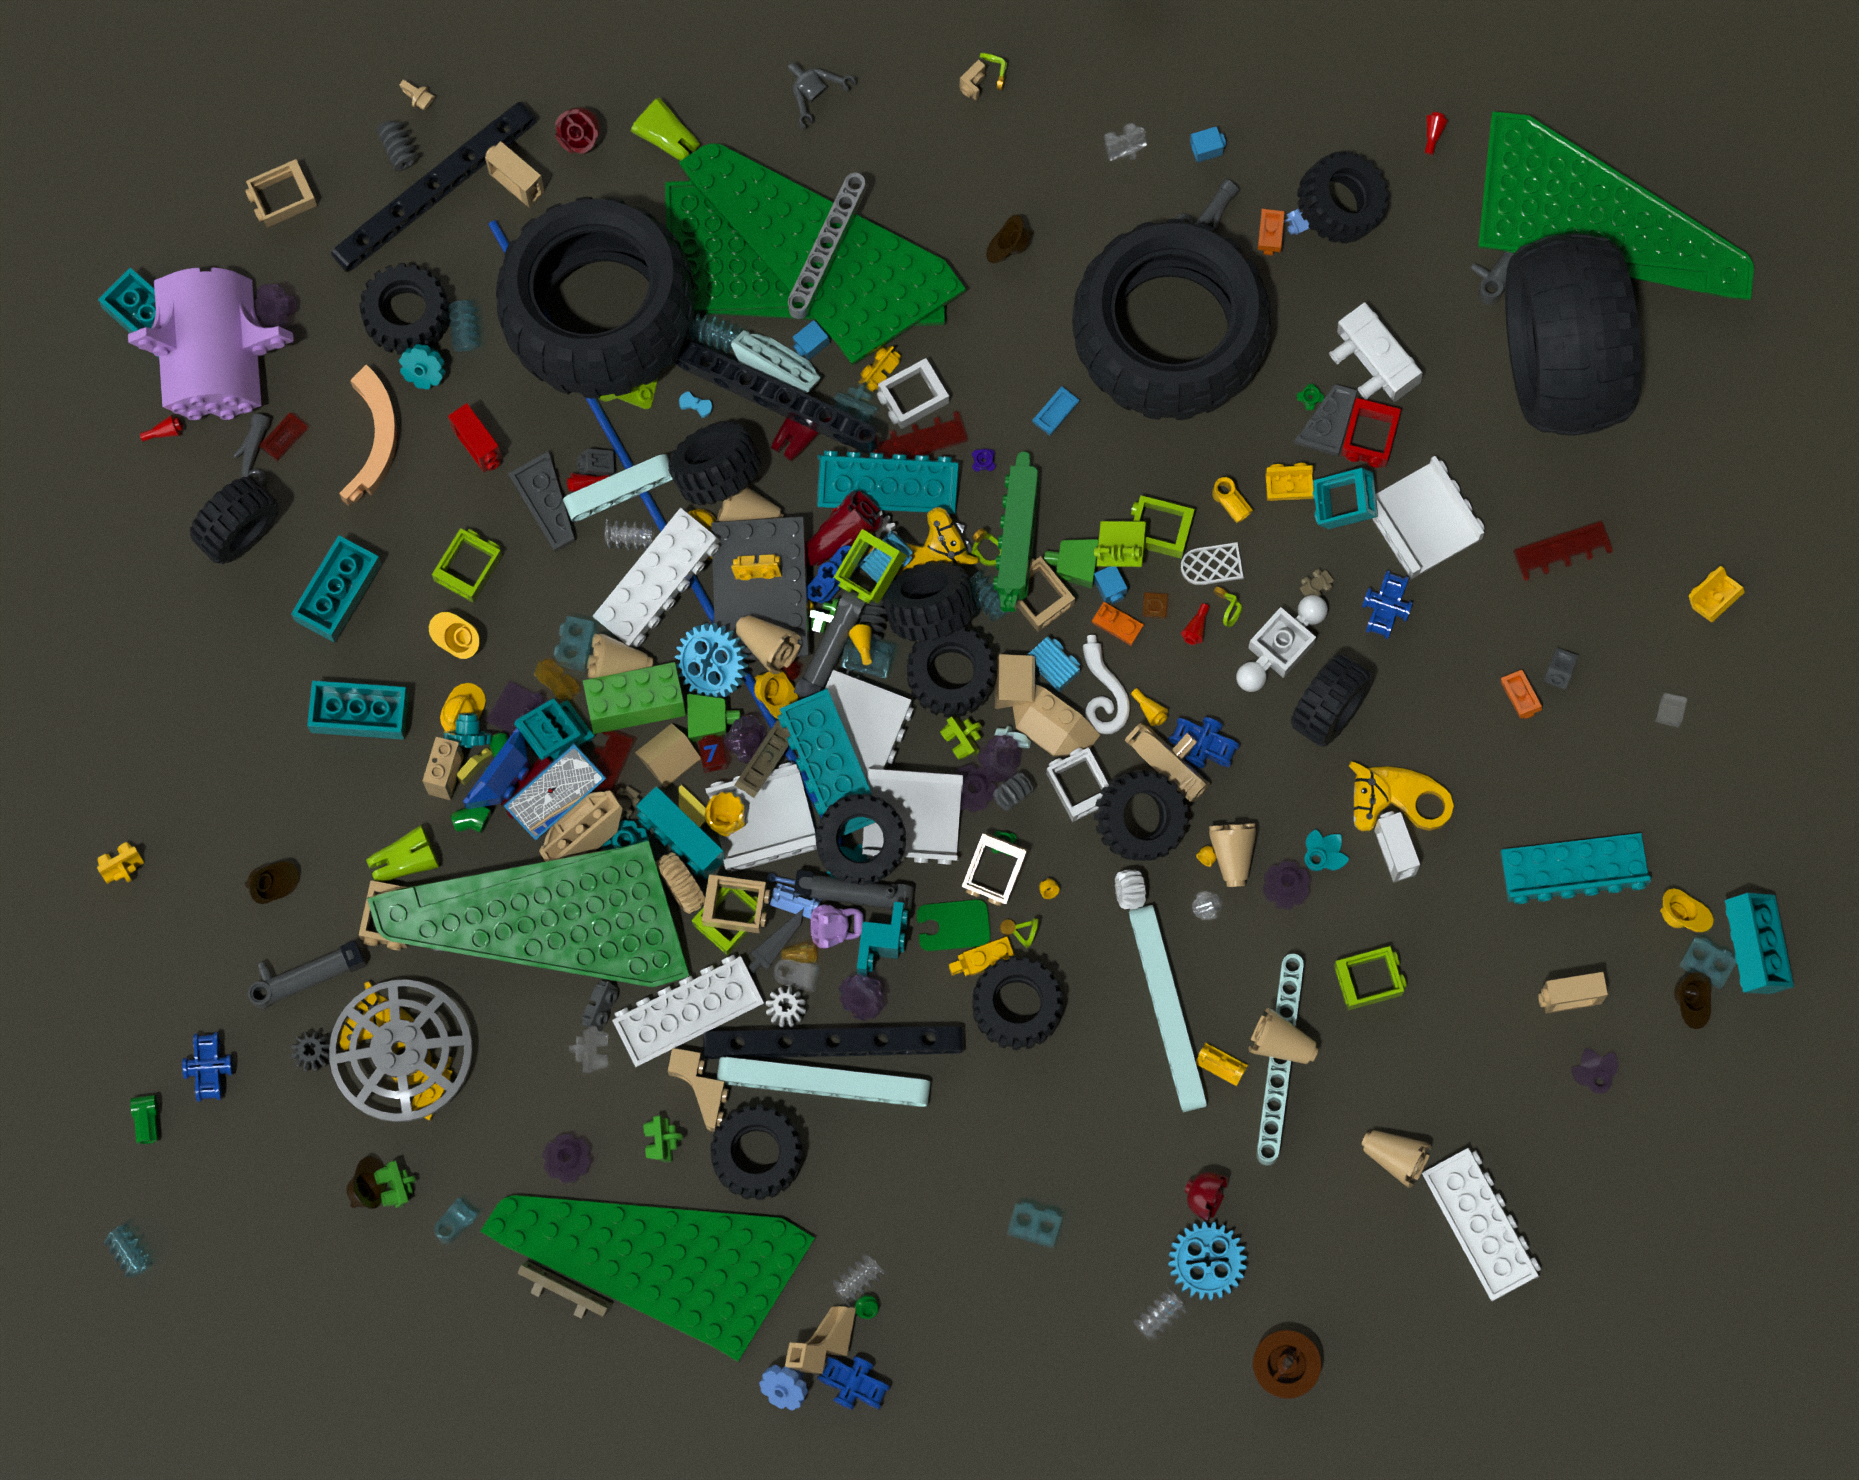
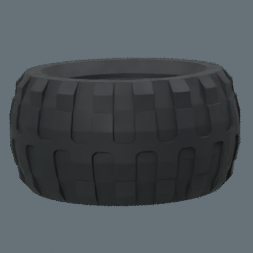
M592 196L576 198L574 202L563 205L558 203L547 208L546 213L537 219L532 218L521 228V234L517 240L511 241L504 254L503 266L499 269L496 285L498 320L511 351L519 358L521 364L540 381H546L561 393L568 395L572 392L579 393L584 398L598 399L601 395L610 394L621 396L630 393L632 388L641 384L648 385L659 377V372L665 366H671L676 361L683 342L688 339L693 323V310L696 301L695 283L690 263L679 241L649 211L638 205L635 207L629 206L624 200L607 197L603 200L593 199ZM602 261L624 264L638 271L649 282L645 300L638 311L622 325L606 332L597 334L569 332L554 325L543 315L547 297L554 285L568 272L585 264Z
M1168 219L1167 222L1155 224L1152 221L1137 225L1126 234L1121 233L1104 247L1102 253L1098 254L1087 266L1074 299L1072 326L1076 351L1081 362L1087 368L1092 381L1103 393L1106 392L1111 396L1113 401L1120 407L1128 411L1132 409L1143 413L1144 417L1160 420V417L1175 418V420L1191 419L1194 415L1203 412L1207 414L1221 407L1229 398L1239 394L1249 384L1252 376L1264 359L1269 342L1271 302L1258 268L1251 259L1247 258L1241 246L1230 237L1225 238L1216 233L1215 228L1200 223L1197 226L1184 223L1183 219ZM1178 277L1193 281L1207 289L1219 302L1227 320L1228 330L1217 347L1200 359L1182 364H1166L1153 361L1135 351L1127 343L1119 330L1115 314L1126 295L1138 285L1156 278Z
M1579 233L1548 236L1534 241L1532 244L1519 247L1510 258L1507 266L1505 314L1508 349L1515 390L1527 423L1541 432L1574 436L1596 433L1615 424L1625 422L1635 411L1639 400L1641 349L1634 292L1628 268L1620 249L1605 237H1594Z

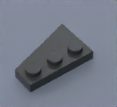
M1335 384L1312 418L1309 419L1302 432L1296 437L1293 444L1338 456L1357 390Z

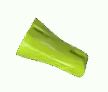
M660 97L648 106L634 122L630 130L635 135L656 145L679 161L690 154L678 142H681L692 152L700 146L695 136L679 121Z
M422 825L414 828L394 843L366 859L370 869L387 863V866L377 869L372 873L373 879L376 882H385L405 875L439 868V863Z

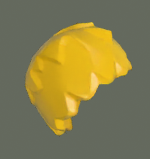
M722 791L718 795H713L705 809L706 823L718 834L728 837L745 825L744 804H742L740 797H734L732 792L724 793Z

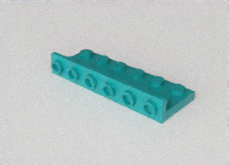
M824 450V454H818L817 507L837 508L843 502L846 495L855 490V494L861 491L867 495L879 510L929 512L936 507H941L948 513L955 514L958 463L952 461V457L938 456V460H929L927 455H915V459H906V454H893L892 458L884 457V453H870V457L861 456V452L847 451V455H838V451Z
M828 689L780 708L781 714L777 717L782 729L787 727L790 736L786 737L791 750L796 749L800 757L795 760L800 772L805 771L808 776L805 784L809 793H815L818 801L814 802L819 816L824 814L830 805L842 797L864 793L872 795ZM866 817L850 819L842 826L838 839L876 822Z
M1642 833L1502 849L1500 851L1508 902L1514 901L1515 904H1525L1530 899H1538L1539 902L1552 900V897L1555 896L1569 899L1576 897L1575 894L1585 893V896H1594L1599 894V891L1608 890V893H1618L1623 891L1622 888L1631 887L1632 890L1636 891L1645 889L1651 882V876H1648Z

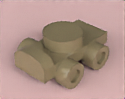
M1317 569L1312 573L1314 576L1312 580L1308 576L1301 580L1303 586L1299 590L1305 597L1309 595L1321 597L1322 594L1320 592L1323 589L1325 592H1328L1333 588L1331 584L1334 580L1326 570L1322 572L1320 569Z
M628 786L625 790L620 787L616 793V796L620 797L618 802L623 808L620 821L624 817L629 819L633 813L631 810L632 805L636 807L641 801L638 798L640 794Z

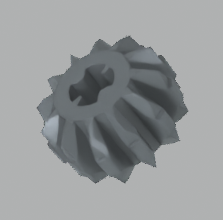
M1017 773L994 791L993 797L999 807L1001 806L1004 811H1008L1028 797L1033 791V786L1023 773Z
M306 1031L304 1032L305 1039L302 1040L301 1037H296L299 1045H291V1048L296 1051L291 1054V1058L297 1059L295 1065L297 1067L303 1065L305 1072H308L311 1065L314 1072L318 1071L317 1064L320 1063L321 1066H326L323 1058L329 1059V1053L326 1051H329L330 1044H325L327 1038L325 1036L319 1038L318 1032L315 1031L310 1038L309 1033ZM310 1047L316 1052L313 1056L311 1054L308 1055L307 1049Z

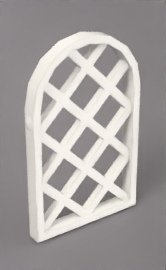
M1238 543L1190 550L1181 561L1183 577L1194 585H1207L1243 579ZM1232 547L1229 552L1223 548ZM1235 548H1236L1237 558L1231 554V553L1234 551ZM1216 549L1213 555L1206 551ZM1219 550L1226 554L1222 561L1215 557ZM1201 551L1197 557L1192 554ZM1203 553L1210 557L1207 563L1199 559ZM1188 556L1194 559L1190 566L1184 562ZM1228 557L1236 561L1232 567L1225 564ZM1213 559L1220 563L1216 570L1209 566ZM1196 562L1204 566L1200 572L1192 568ZM1237 564L1239 565L1240 573L1234 570ZM1183 566L1188 568L1186 572H1184ZM1222 566L1229 570L1225 577L1218 572ZM1206 568L1213 572L1209 579L1202 575ZM1190 570L1197 575L1194 580L1187 576ZM1231 572L1237 575L1236 577L1228 578ZM1215 575H1217V576H1219L1220 578H1222V579L1212 580ZM1199 577H1201V578L1204 579L1205 581H1197V580H1198Z

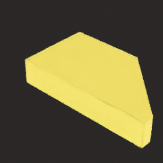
M485 748L479 755L471 757L458 771V780L465 786L491 758L492 752Z
M681 785L679 787V809L701 828L706 823V808Z

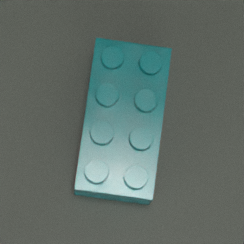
M129 268L98 301L105 312L129 333L145 327L152 328L156 315L155 289L133 269Z
M338 535L292 611L291 615L294 621L335 643L380 569L382 563L379 556Z
M312 681L307 727L311 733L404 740L409 698L406 687Z
M657 786L636 805L639 823L646 830L651 828L656 834L655 838L664 847L668 845L673 851L672 853H675L682 862L685 861L689 866L688 870L697 879L701 876L706 881L709 875H712L724 863L723 850Z
M1745 893L1725 900L1726 915L1731 929L1730 936L1734 944L1735 961L1738 964L1740 985L1743 993L1773 994L1793 988L1794 984L1776 896Z

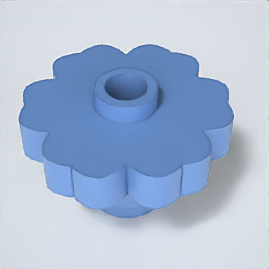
M773 1365L763 1373V1378L759 1385L761 1392L769 1396L768 1399L771 1404L776 1405L780 1409L786 1406L789 1410H795L803 1404L808 1390L806 1383L802 1379L803 1373L801 1371L788 1367L781 1369L779 1366Z

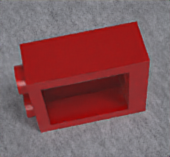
M1356 398L1341 456L1351 462H1367L1369 466L1374 468L1386 467L1401 409ZM1357 415L1391 423L1384 453L1350 445Z
M466 403L448 415L452 431L483 473L487 470L492 471L496 469L503 460L499 446L470 406Z

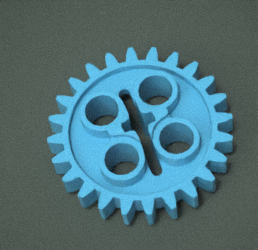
M705 623L701 627L700 625L693 627V630L686 632L687 637L685 636L680 639L684 645L676 647L681 652V654L675 655V658L680 660L676 668L682 669L678 677L685 676L686 678L683 685L691 684L690 692L697 689V695L702 696L705 694L708 697L721 698V696L726 697L730 695V692L732 693L737 690L736 686L743 684L740 678L745 677L747 674L742 669L748 667V664L744 663L742 659L747 658L748 655L741 654L745 646L737 645L740 637L733 639V630L725 633L726 626L718 628L717 623L710 626L708 623ZM702 642L706 643L707 651L703 648ZM723 650L727 653V660L723 657ZM696 663L700 666V672L696 669ZM716 672H718L721 677L720 681L716 678Z
M1203 1222L1201 1229L1196 1224H1193L1192 1232L1187 1228L1184 1229L1185 1237L1177 1235L1180 1244L1172 1243L1171 1245L1176 1252H1169V1256L1175 1259L1168 1263V1266L1175 1267V1270L1170 1275H1178L1179 1278L1175 1281V1284H1184L1182 1292L1189 1288L1191 1290V1298L1195 1293H1199V1300L1201 1301L1204 1294L1208 1295L1210 1301L1213 1299V1294L1222 1299V1291L1224 1290L1227 1294H1231L1229 1286L1237 1288L1238 1283L1235 1279L1242 1280L1244 1277L1239 1271L1246 1270L1247 1267L1240 1264V1262L1247 1259V1256L1240 1255L1245 1247H1237L1240 1238H1231L1234 1231L1231 1230L1227 1234L1224 1233L1225 1225L1218 1230L1216 1229L1215 1222H1213L1211 1228H1207L1206 1222ZM1214 1243L1223 1244L1225 1252L1216 1254L1212 1250V1245ZM1190 1245H1198L1201 1253L1197 1256H1192L1188 1252ZM1205 1256H1209L1210 1260H1216L1221 1258L1229 1259L1228 1262H1211L1210 1267H1207L1206 1263L1204 1262L1195 1263L1192 1265L1186 1264V1261L1189 1260L1203 1261ZM1219 1266L1224 1267L1227 1270V1276L1218 1278L1214 1273V1269ZM1192 1269H1200L1203 1272V1278L1200 1280L1193 1279L1190 1276Z

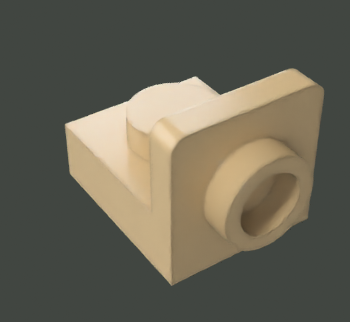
M980 60L960 77L961 92L968 98L971 96L974 100L979 98V89L975 85L980 84L985 77V65Z

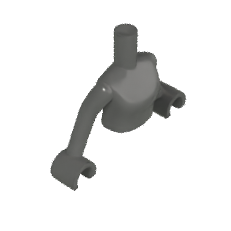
M793 61L788 68L797 77L792 86V91L801 114L798 121L799 127L806 129V126L801 121L802 119H807L809 123H812V117L807 114L803 96L811 103L827 88L819 77L841 84V88L844 91H849V88L845 85L846 81H850L852 85H855L854 77L848 75L843 78L818 68L803 71Z

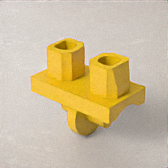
M128 842L121 844L117 848L118 856L111 858L109 854H104L98 857L99 866L97 869L107 884L113 880L118 881L123 877L127 883L132 881L129 874L136 871V867L144 864L136 848L131 847Z

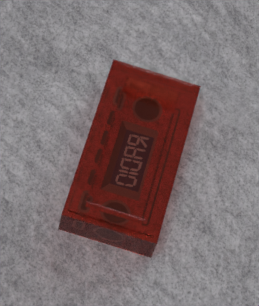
M290 412L259 447L278 462L307 431L308 427Z

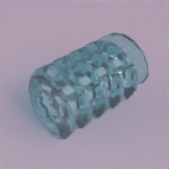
M467 300L456 301L449 305V311L451 312L449 314V319L451 320L450 328L452 329L451 337L453 338L451 344L453 346L452 349L458 352L472 351L481 347V343L474 342V340L480 338V334L473 333L479 330V326L472 324L479 320V317L472 316V314L478 312V309L471 307L473 303Z
M699 312L691 327V339H696L699 336V342L704 343L707 340L708 346H713L716 343V349L720 350L724 347L725 353L731 352L733 349L731 343L742 332V328L740 327L734 332V324H731L726 329V321L723 320L720 325H717V317H714L709 322V314H705L703 318H700Z
M981 569L971 577V587L975 600L978 601L977 606L979 608L984 607L983 612L986 615L990 614L989 618L991 621H996L1005 616L1009 611H1001L998 591H994V583L987 584L990 579L989 576L981 578L984 572Z
M125 1223L107 1235L104 1245L110 1247V1254H116L114 1260L117 1263L121 1262L119 1268L122 1271L127 1270L125 1277L133 1278L144 1273L153 1263H145L150 1257L149 1255L140 1256L144 1247L135 1248L139 1240H130L134 1232L125 1233L124 1230L128 1227V1223Z

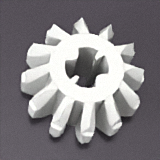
M1128 869L1118 872L1115 877L1114 886L1120 907L1130 910L1143 907L1146 901V885H1144V878L1141 876L1140 871Z
M782 987L778 988L780 995L771 992L770 996L774 1001H766V1005L771 1007L766 1010V1014L773 1015L771 1018L772 1023H776L780 1019L779 1026L782 1028L785 1025V1021H788L789 1026L793 1027L792 1019H795L797 1022L802 1021L798 1014L806 1013V1009L801 1007L806 1002L805 999H799L801 996L799 991L792 995V987H788L787 993H784ZM784 1003H789L791 1010L787 1009L788 1012H783L780 1005L784 1006Z

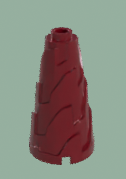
M855 490L846 495L843 502L835 508L818 531L806 542V566H819L833 557L842 546H852L862 529L871 534L883 526L882 515L877 518L875 514L879 510L878 507L867 495L861 491L855 494Z

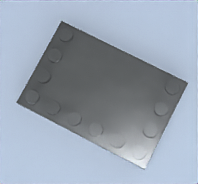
M789 517L712 522V534L721 540L718 544L720 546L719 549L712 556L714 621L717 623L718 628L726 626L725 633L733 630L732 638H738L736 634L738 620L750 615L796 632L801 637V640L798 639V644L801 646L796 657H810L805 518ZM776 554V556L781 558L779 568L782 577H774L772 579L751 578L750 580L735 579L731 568L733 559H737L738 556L755 555V563H759V555ZM740 639L737 645L745 646L741 654L748 655L747 658L742 660H758ZM723 650V657L727 660V653Z

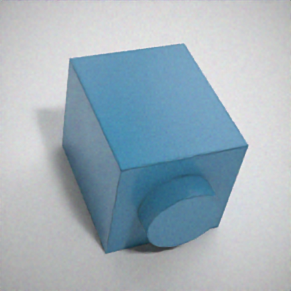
M1217 126L1191 134L1190 145L1196 162L1223 155L1226 141L1223 133L1219 134Z
M814 320L793 336L794 350L800 357L804 355L808 360L830 344L828 336Z
M1107 567L1094 573L1093 581L1105 603L1112 602V604H1115L1125 598L1127 587L1117 567Z

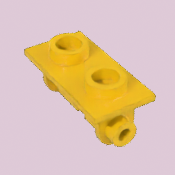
M893 346L882 347L875 354L874 358L876 360L871 366L867 365L860 373L862 378L858 381L859 384L866 382L868 390L871 392L878 390V384L887 379V376L881 371L884 369L888 374H891L900 363V354L895 351L891 352L894 348Z
M776 554L759 555V563H755V555L738 556L737 559H733V565H731L735 579L750 580L751 578L772 579L774 577H782L779 568L781 558L776 556Z
M1207 1043L1202 1047L1195 1061L1196 1065L1235 1086L1238 1085L1248 1066Z

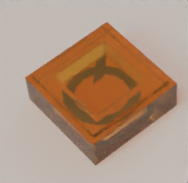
M1144 593L1142 617L1166 619L1167 594Z

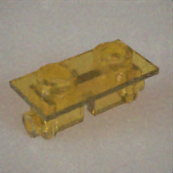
M546 658L543 662L539 661L534 672L537 679L550 688L557 698L570 702L572 694L575 696L580 692L579 684L568 674L560 678L559 676L564 670L552 659Z

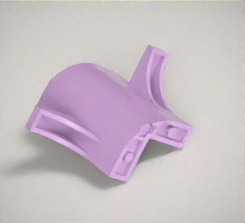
M200 268L185 269L154 280L156 315L151 329L145 327L128 334V343L137 346L139 349L149 351L155 356H159L162 407L171 410L175 414L185 416L189 420H199L202 416L209 413L219 416L223 420H230L236 415L249 413L252 409L261 406L258 355H264L267 351L275 348H282L285 344L294 340L293 333L282 327L263 328L254 310L252 280L236 272L221 268H211L210 272H200Z

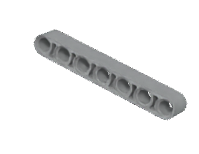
M851 173L845 178L788 298V309L793 318L802 319L809 313L865 195V179L859 173ZM856 183L861 187L854 190L850 188V185ZM843 203L851 205L849 209H842L840 206ZM834 223H840L842 227L839 229H833L831 225ZM824 243H831L833 245L829 249L821 247ZM817 262L823 264L819 269L813 268L812 265ZM806 282L814 284L810 289H806L802 285ZM796 302L804 304L800 309L793 307Z

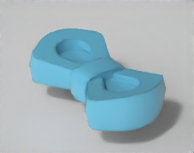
M690 392L683 393L679 398V406L682 410L692 408L697 410L702 418L707 417L712 412L713 405L710 400H701L698 397H694Z

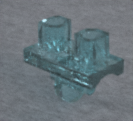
M863 384L858 389L849 388L848 393L854 395L855 398L841 393H836L834 400H837L835 408L846 413L849 412L851 406L857 408L858 411L855 417L865 423H868L871 416L876 415L878 410L874 406L861 402V399L870 401L872 396L865 393L866 386Z

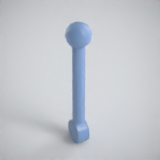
M773 873L767 876L769 882L778 881L795 885V880L777 877Z

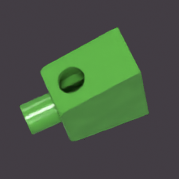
M1099 540L1061 541L1059 552L1045 551L1044 561L1047 565L1057 566L1056 576L1059 579L1092 588L1096 564L1094 548L1098 547Z
M687 694L688 739L690 743L727 736V725L740 724V710L726 711L725 699Z

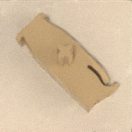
M1141 723L1126 737L1125 741L1159 774H1164L1168 777L1169 781H1174L1178 785L1177 790L1179 792L1182 791L1190 802H1195L1211 785L1183 759L1197 743L1195 738L1188 733L1185 734L1174 748L1170 747L1149 726ZM1140 731V735L1134 740L1133 737Z

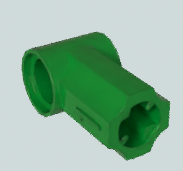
M156 1096L131 1098L130 1108L132 1118L135 1121L136 1143L152 1144L158 1142L156 1124L158 1105Z

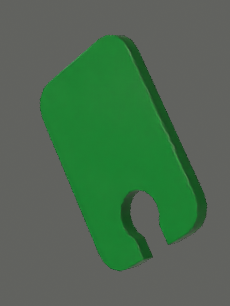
M982 900L926 904L917 910V924L933 920L939 925V931L935 935L919 934V944L924 951L974 948L988 944L990 941L987 905Z

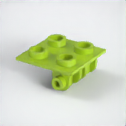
M1101 521L1098 547L1094 548V556L1097 557L1096 566L1142 567L1146 522Z

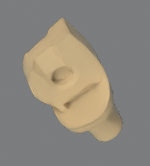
M402 80L399 84L403 92L412 98V106L414 108L420 107L425 111L435 98L434 95L428 92L426 86L417 89L405 80Z

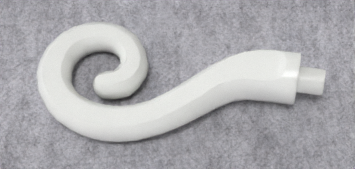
M1088 635L1087 644L1083 645L1086 664L1090 671L1114 694L1118 711L1116 717L1110 722L1098 720L1095 715L1098 707H1103L1108 714H1112L1114 711L1113 702L1109 698L1099 696L1088 703L1085 711L1086 720L1098 733L1113 734L1124 727L1130 713L1129 698L1122 684L1105 666L1102 645L1097 643L1096 635Z

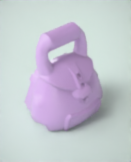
M824 904L814 908L811 913V936L813 943L819 948L827 949L842 943L845 939L858 938L862 931L863 913L854 908L843 910ZM854 914V933H849L848 916Z

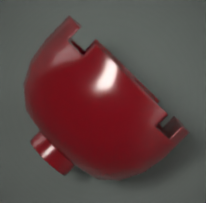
M583 107L570 108L562 113L555 122L556 139L560 146L570 153L583 154L597 144L601 137L602 129L596 114Z
M1208 1171L1197 1175L1194 1181L1191 1179L1188 1181L1184 1192L1188 1194L1187 1204L1193 1214L1206 1221H1210V1217L1213 1218L1223 1201L1222 1187L1227 1189L1228 1177L1220 1173Z

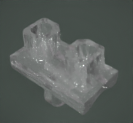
M1130 123L1123 128L1124 134L1118 137L1115 132L1104 135L1107 157L1110 161L1129 156L1131 160L1137 158L1135 152L1147 145L1144 135L1145 130L1142 126L1137 127L1134 123Z
M590 1026L589 1029L583 1031V1037H576V1045L569 1046V1052L576 1053L575 1061H583L582 1073H591L594 1070L607 1067V1055L596 1054V1046H607L608 1033L597 1031V1027Z

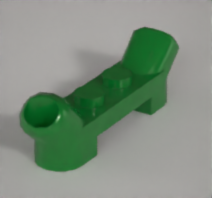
M498 733L491 736L489 747L493 758L496 757L509 739L507 734ZM484 806L473 809L464 808L452 812L450 817L455 831L461 833L472 829L482 834L492 814Z

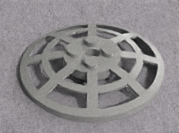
M391 980L379 983L357 995L338 1017L329 1045V1061L332 1075L346 1099L365 1114L390 1122H410L422 1119L436 1113L447 1105L463 1086L470 1070L473 1055L470 1028L455 1002L437 988L413 980ZM398 986L419 988L435 995V998L427 1006L412 1000L399 999ZM388 988L389 1001L376 1005L366 1012L364 1016L354 1009L355 1005L368 995ZM443 1002L449 1006L456 1016L463 1036L448 1037L444 1024L434 1013ZM399 1007L414 1008L421 1011V1013L413 1023L400 1020ZM390 1008L391 1021L383 1024L380 1028L370 1021V1018L378 1012ZM348 1016L357 1023L351 1036L349 1051L336 1054L338 1033L343 1021ZM429 1018L436 1025L441 1038L427 1039L420 1029ZM364 1028L373 1034L370 1047L357 1050L358 1037ZM397 1043H404L406 1046L405 1052L401 1055L393 1053V1047ZM464 1046L462 1066L454 1083H451L441 1075L448 1062L449 1047ZM442 1047L438 1066L436 1069H433L425 1062L428 1050ZM371 1057L377 1067L369 1079L362 1072L358 1059ZM351 1061L355 1075L364 1085L357 1097L344 1084L337 1064ZM420 1070L429 1077L421 1085L412 1089L408 1088L407 1077L415 1074L417 1071ZM385 1074L397 1078L399 1091L386 1090L378 1087L377 1084ZM435 1082L447 1091L431 1105L412 1112L410 1097L426 1091ZM374 1092L386 1098L400 1099L402 1113L382 1112L364 1103L370 1094Z

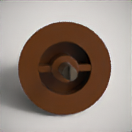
M1290 1330L1277 1331L1268 1335L1258 1345L1253 1357V1371L1256 1380L1266 1392L1278 1398L1292 1399L1306 1394L1314 1387L1321 1372V1358L1314 1343L1305 1335Z

